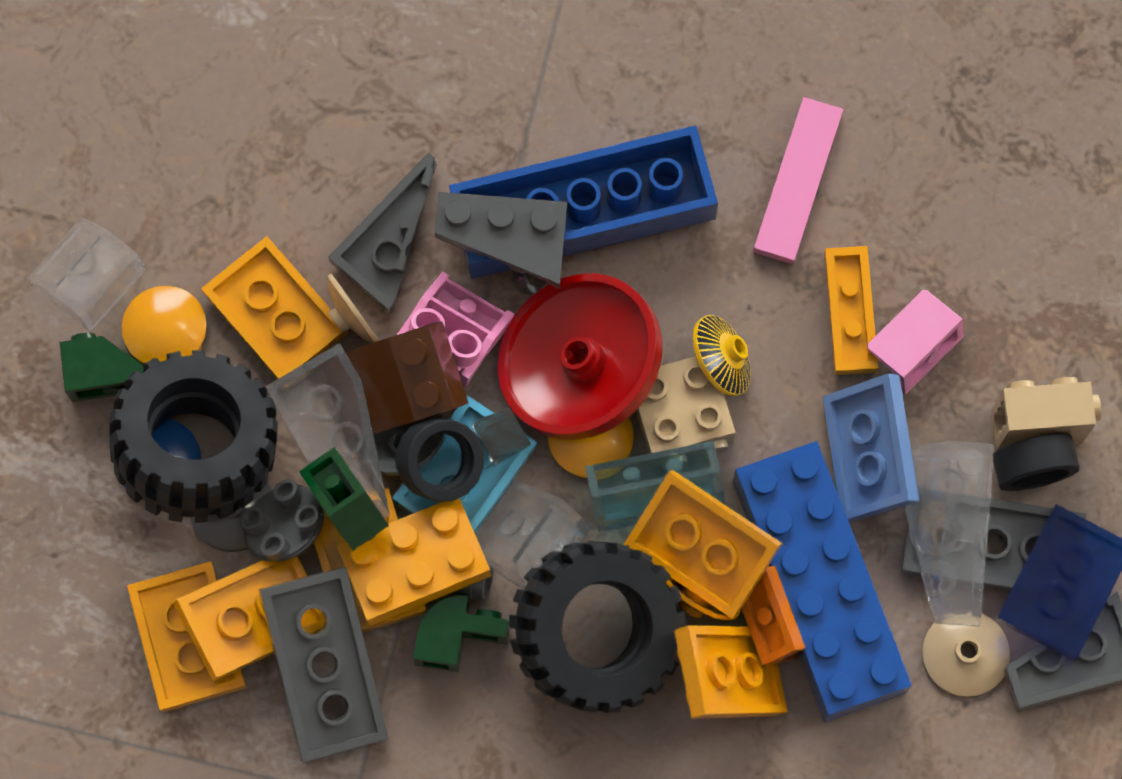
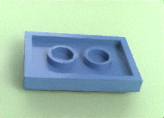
M888 373L823 396L836 488L848 521L855 522L919 502L900 376Z

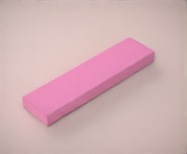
M803 97L754 246V253L794 264L843 113L842 108Z

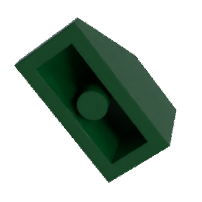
M79 333L71 336L69 341L59 342L64 389L72 402L116 396L118 390L125 389V380L134 371L143 373V365L103 336L96 337L94 333Z
M335 447L299 471L327 516L353 551L365 542L373 539L379 532L389 526Z

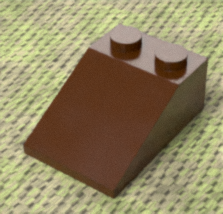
M443 321L419 327L323 360L349 442L469 404Z

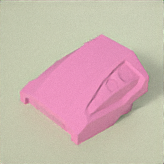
M442 271L421 297L415 309L396 335L443 321L463 387L466 388L484 358L505 333L514 317V313L509 310L506 312L502 311L450 280V275Z

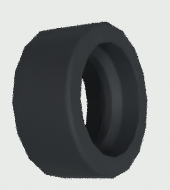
M442 417L425 418L413 424L401 437L396 450V469L402 483L413 494L436 502L454 501L467 495L478 483L484 468V451L478 436L467 425L452 419ZM435 434H446L453 437L461 449L459 471L450 482L444 485L428 483L418 470V454L421 446L429 437Z
M1049 434L1024 439L1004 446L992 454L999 487L1005 491H1019L1046 486L1069 478L1079 472L1080 469L1072 436L1067 434Z

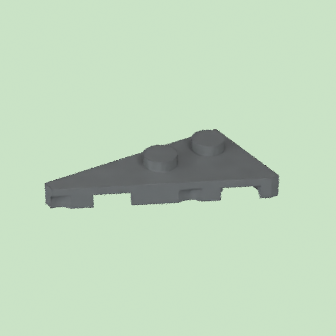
M429 152L328 257L331 264L389 314L394 309L437 166L435 157Z

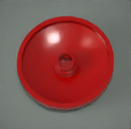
M584 273L562 278L560 289L548 284L537 291L520 307L504 333L497 365L502 394L511 410L524 423L543 435L561 440H579L603 434L630 417L651 391L658 376L662 360L663 343L659 322L646 300L631 286L617 278L597 273Z

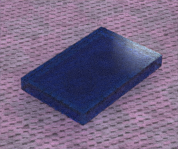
M1055 504L996 621L1075 662L1122 571V538Z

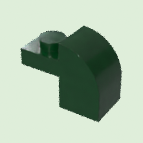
M453 596L443 599L432 606L420 622L413 656L415 666L459 672L464 638L507 645L510 630L509 620L501 619L502 613L488 609H476L475 615L468 614L470 605L468 596Z

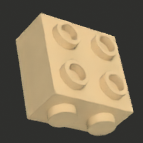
M696 356L660 366L658 376L651 391L635 411L650 464L661 463L662 467H672L685 462L687 455L703 451L704 456H711L726 451L729 448L728 444L734 442L736 433L724 394L717 390L707 379Z
M1062 377L1052 380L1051 385L1035 386L1034 381L1031 380L1009 383L1008 388H1003L991 409L996 451L1024 439L1049 434L1071 435L1074 445H1081L1089 433L1093 431L1096 421L1101 419L1100 398L1098 394H1092L1091 381L1078 382L1076 377Z

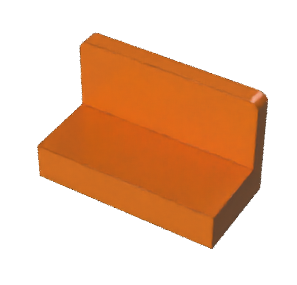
M775 566L767 567L742 607L763 666L792 661L798 658L799 651L806 649Z

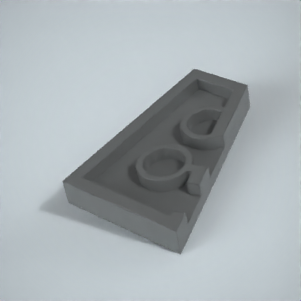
M439 192L435 238L478 256H487L509 265V268L522 274L526 272L545 280L546 284L560 289L567 202Z
M1118 591L1087 614L1084 613L1074 620L1069 626L1053 637L1047 638L1005 667L1004 673L1017 712L1122 684V603Z

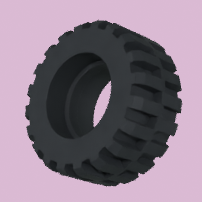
M192 350V355L181 356L180 351L168 353L165 361L159 362L157 358H154L143 364L142 374L134 371L125 380V389L118 390L114 398L113 411L110 412L109 422L111 462L114 463V474L119 484L126 485V494L137 503L143 499L146 511L156 516L161 511L169 513V520L181 523L183 517H194V523L208 522V516L217 514L218 518L222 519L233 514L234 505L237 504L239 508H244L251 503L254 491L257 493L263 490L268 482V473L273 470L278 430L275 404L273 399L267 397V388L261 379L255 378L251 380L252 371L241 363H238L236 367L231 365L230 357L216 354L215 358L205 356V351ZM195 413L210 416L223 423L231 431L235 440L218 455L201 460H188L173 456L163 450L155 442L152 434L163 422L172 417Z
M588 541L587 543L574 542L564 545L563 550L559 552L551 551L542 557L543 564L539 568L531 567L523 577L528 581L524 590L517 589L513 598V602L518 603L516 615L510 614L509 628L515 629L516 639L510 641L513 654L520 655L522 662L519 664V667L526 677L534 680V687L544 695L554 698L555 701L582 711L614 713L620 712L622 706L634 708L644 703L643 695L646 693L655 695L665 686L660 679L665 673L673 675L679 665L678 662L672 660L678 648L674 630L679 629V626L687 625L686 611H681L677 608L676 602L683 599L677 586L668 587L666 581L669 580L670 574L662 565H654L651 556L643 551L633 550L627 545L603 541ZM595 584H605L619 590L628 602L632 614V632L626 648L616 660L601 668L585 667L574 661L566 650L562 636L563 618L569 603L582 589Z

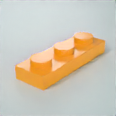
M868 246L825 248L824 262L834 375L877 373L878 359L868 351L867 347L868 343L876 336Z

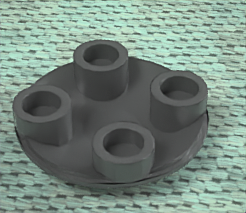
M291 479L282 480L276 484L273 490L262 496L253 507L247 508L242 513L240 525L244 529L245 543L251 553L261 560L281 562L292 559L309 548L318 537L324 522V509L310 488L297 485Z

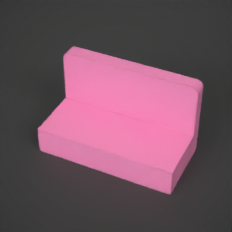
M922 290L868 343V351L887 366L892 374L900 376L902 392L906 395L964 337L963 319L928 290Z

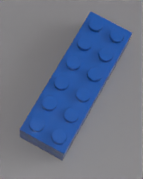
M696 125L449 185L450 193L567 202L563 257L715 220L718 208V200ZM464 250L471 279L511 270L509 265L487 256L481 257Z
M815 441L735 469L733 483L747 520L782 543L768 567L775 566L806 647V649L799 651L798 655L824 723L906 694L912 686L818 442Z

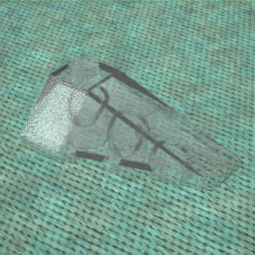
M339 343L267 385V392L271 399H273L276 408L309 464L335 447L380 513L386 518L390 515L363 383Z
M945 441L911 447L919 502L903 507L910 528L911 541L915 546L922 570L921 575L935 624L980 627L994 444Z

